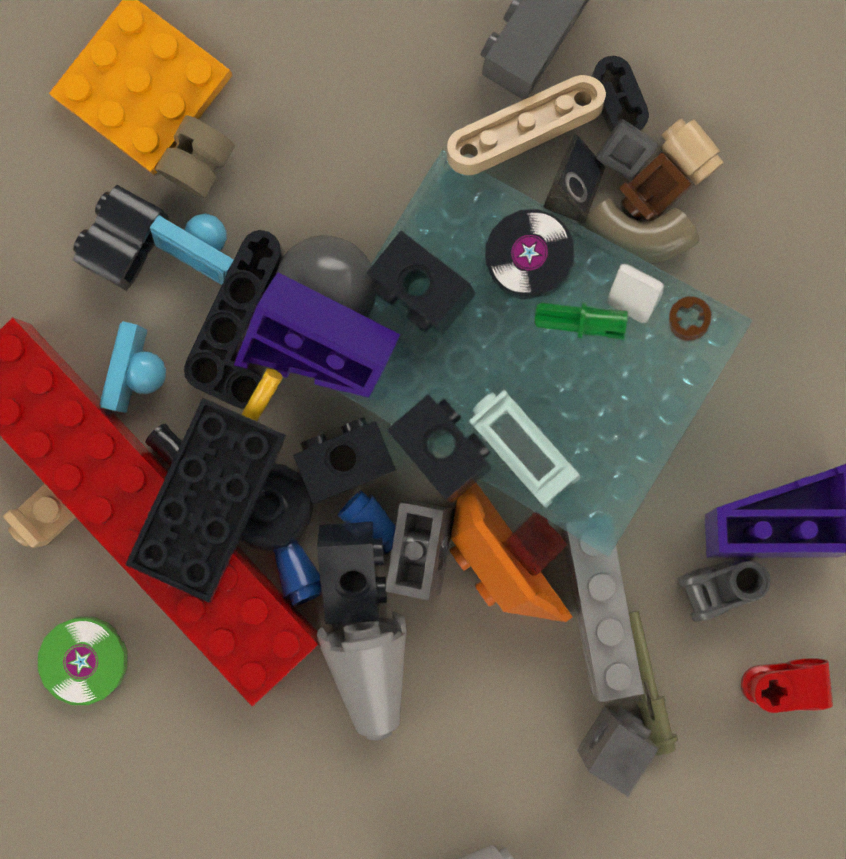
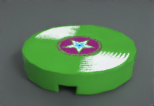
M75 617L58 624L45 636L38 652V672L44 687L56 699L70 705H90L108 697L121 684L128 668V651L124 641H121L120 636L116 633L117 630L110 623L96 617Z

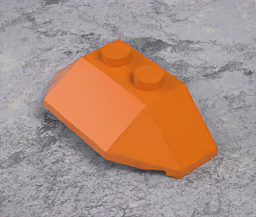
M476 482L456 499L450 536L455 546L449 549L450 553L463 571L472 567L481 580L474 586L489 607L497 602L503 612L567 622L573 617L538 567H535L534 563L529 564L533 560L523 547L519 548L520 542L515 538V535Z

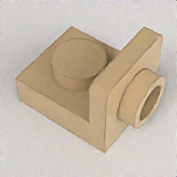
M45 484L18 509H10L3 515L4 519L11 525L8 527L11 536L21 545L26 547L29 545L32 548L46 546L76 518Z

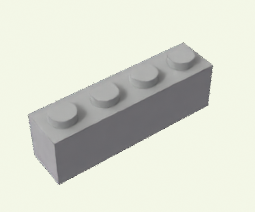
M598 514L560 521V530L591 693L599 702L644 694L611 517Z

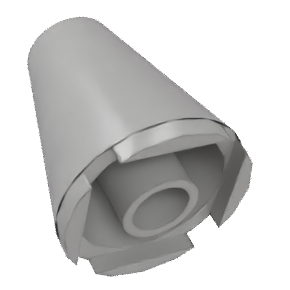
M379 610V621L332 624L333 629L325 632L322 626L317 634L319 646L356 732L366 736L369 740H382L389 737L392 731L400 724L407 626L405 617L398 612H392L393 619L381 618Z

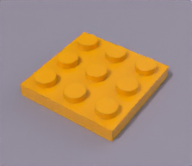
M122 0L49 92V95L155 176L157 173L155 168L167 148H175L177 145L174 135L184 117L188 115L199 120L233 75L230 69L139 0Z

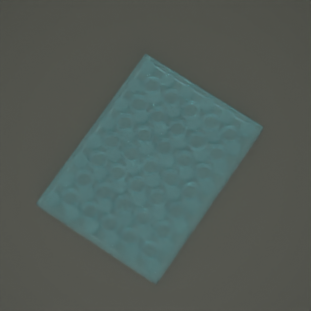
M442 149L371 265L375 263L401 230L471 283L476 295L443 336L433 328L428 333L423 332L406 317L410 310L397 301L392 307L376 295L374 306L367 318L399 333L400 337L369 398L339 390L336 391L392 425L427 394L437 403L445 398L462 418L456 423V426L462 433L468 437L474 432L492 452L485 459L493 468L481 478L483 481L609 557L753 320L483 171L475 175H463L454 171L448 164L447 151ZM539 209L555 215L568 227L574 241L575 264L568 280L555 293L546 297L521 300L504 293L493 282L485 263V245L492 229L505 216L519 210ZM625 263L655 278L664 285L662 298L646 323H640L628 316L624 340L583 335L582 339L577 338L578 332L538 328L534 323L536 306L539 303L581 307L582 302H587L588 307L616 310L607 304V299L621 265H625ZM427 279L415 280L409 287V294L412 296L424 294L429 288L430 281ZM686 296H695L703 299L709 305L712 312V321L707 333L695 341H683L676 338L668 326V317L673 304ZM692 309L688 314L682 311L677 314V317H682L680 326L684 329H688L692 324L698 327L703 324V321L697 320L699 312L695 309ZM505 390L580 474V479L575 484L571 482L551 500L553 503L547 508L541 504L469 421L476 415L473 412L474 407L490 393L498 396ZM508 412L490 426L537 481L541 480L556 467ZM442 435L435 440L433 450L447 457L454 450L455 440L451 435Z

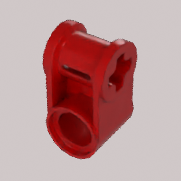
M805 658L792 660L787 663L757 665L750 667L741 679V690L746 699L769 713L797 710L816 711L833 707L829 661L825 659ZM769 681L773 683L772 688H769ZM766 689L765 696L761 694L762 690Z

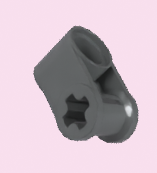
M733 558L714 566L691 571L677 579L680 586H685L694 610L690 615L695 622L720 616L730 609L759 600L766 595L771 584L770 574L767 569L760 563L747 558ZM744 568H752L755 576L754 583L747 589L739 590L736 584L737 574Z

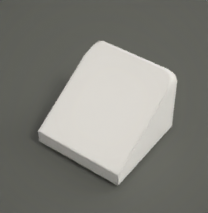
M625 263V265H621L607 299V304L616 310H626L629 317L640 323H646L662 298L664 285L655 278Z

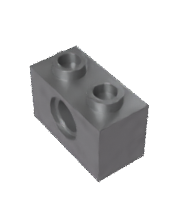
M414 500L400 502L385 592L430 600L441 594L455 508Z
M604 706L577 751L590 773L629 797L658 751V748L648 738L651 731L642 725V720L622 707L617 712H614Z

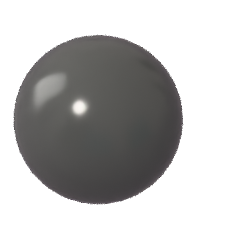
M320 235L298 242L282 257L274 275L275 277L279 272L367 318L370 316L376 302L377 295L372 291L376 284L367 274V271L372 266L371 262L356 245L340 237Z

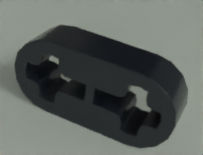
M607 56L598 62L592 73V77L599 80L606 91L602 110L605 122L612 133L619 123L618 118L622 113L620 103L623 102L628 114H637L638 117L635 119L633 126L642 131L648 122L649 112L632 68L622 57ZM608 69L612 75H621L617 83L618 94H616L611 82H602Z

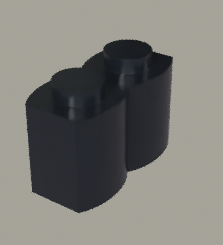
M116 185L111 192H105L98 200L95 208V214L97 215L95 223L89 230L84 229L76 238L73 246V251L75 252L73 261L127 291L139 275L148 253L155 246L150 226L158 215L166 220L169 219V216L163 209Z

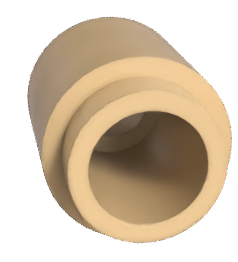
M681 118L661 135L666 141L660 147L661 151L695 185L706 179L724 163L718 156L721 151L695 119L686 124Z

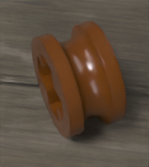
M686 296L673 304L668 317V326L676 338L683 341H695L707 333L712 321V312L709 305L703 299L695 296ZM692 309L699 312L697 320L703 321V324L700 327L692 324L688 329L682 328L680 326L682 317H677V314L680 311L688 314Z

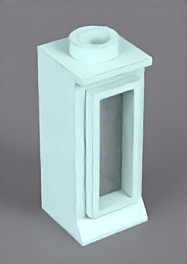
M505 390L498 396L490 393L474 407L473 412L476 415L469 420L471 424L545 508L553 503L551 500L571 482L575 484L580 479V474Z

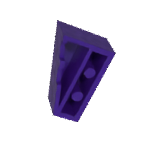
M278 272L257 304L234 365L247 368L250 363L274 368L285 378L289 376L290 372L315 378L314 385L369 398L392 354L400 334Z
M846 464L719 506L706 513L707 558H838L845 556Z

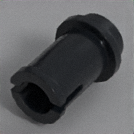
M166 423L154 429L145 441V444L150 446L170 466L182 443V440L169 429Z

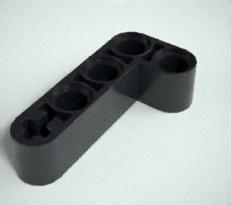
M253 231L242 241L184 366V375L190 385L240 409H244L248 402H242L237 395L238 385L243 380L251 378L255 380L258 386L262 376L248 368L235 366L234 363L257 304L273 281L276 269L285 255V251L276 236L268 231ZM268 246L273 253L270 259L263 257L259 262L255 255L256 250H265ZM249 267L254 272L257 269L263 276L262 280L250 271H246V268ZM243 283L254 284L256 291L252 300L247 303H238L235 300L236 289ZM225 322H234L237 330L236 336L228 343H219L216 334L219 326ZM212 360L217 365V376L209 383H202L198 376L199 367L204 362Z

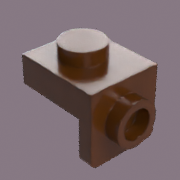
M662 152L630 183L625 182L619 187L626 196L621 203L637 220H640L643 216L648 221L654 220L672 206L693 184Z

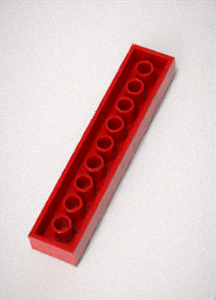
M12 317L0 328V436L253 707L319 644L318 631L295 607H292L288 599H284L279 589L238 546L210 603L125 565L168 471L110 409L101 408V405H99L101 399L30 323Z

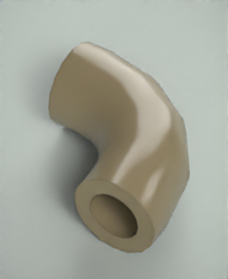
M610 198L595 207L576 225L584 237L605 255L630 264L662 263L688 251L699 243V235L695 226L685 213L675 207L654 220L639 221L628 217Z

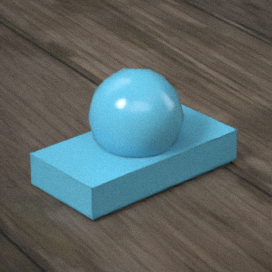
M205 213L191 218L183 230L158 215L150 226L155 246L222 285L234 260L220 252L227 240V231L223 223L216 216Z
M124 321L120 323L99 404L101 408L127 413L132 391L138 394H150L157 391L163 385L166 379L164 362L158 355L142 351L147 329Z

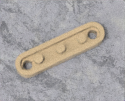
M587 75L574 76L455 131L448 139V164L454 171L460 174L475 175L592 121L603 110L606 97L605 88L594 77ZM577 102H583L587 105L581 106L578 105ZM472 154L475 157L468 158L464 157L463 155Z

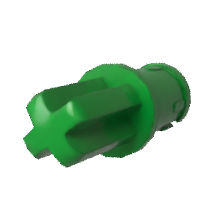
M582 302L581 307L539 303L536 306L534 323L538 328L578 332L577 338L582 339L583 335L624 340L628 311L588 307L587 302Z

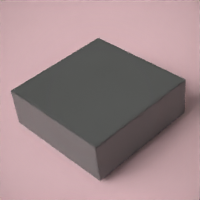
M621 118L596 156L599 161L632 181L656 150L658 142Z

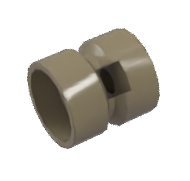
M186 115L174 135L177 143L176 147L165 150L155 170L185 191L205 199L217 179L214 169L224 167L235 148V144L208 124Z

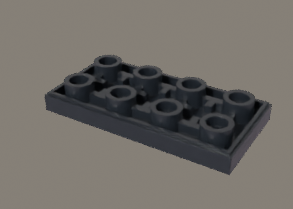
M202 397L125 565L210 603L287 435Z

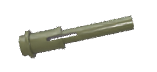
M639 611L629 612V618L644 694H641L642 699L637 701V705L640 709L643 725L651 731L648 738L658 748L655 755H663L676 750L675 742L678 741V738L671 731L665 705V696L658 695ZM646 682L648 683V687H649V691H650V696H651V697H649V693H648V689H647V684H646Z

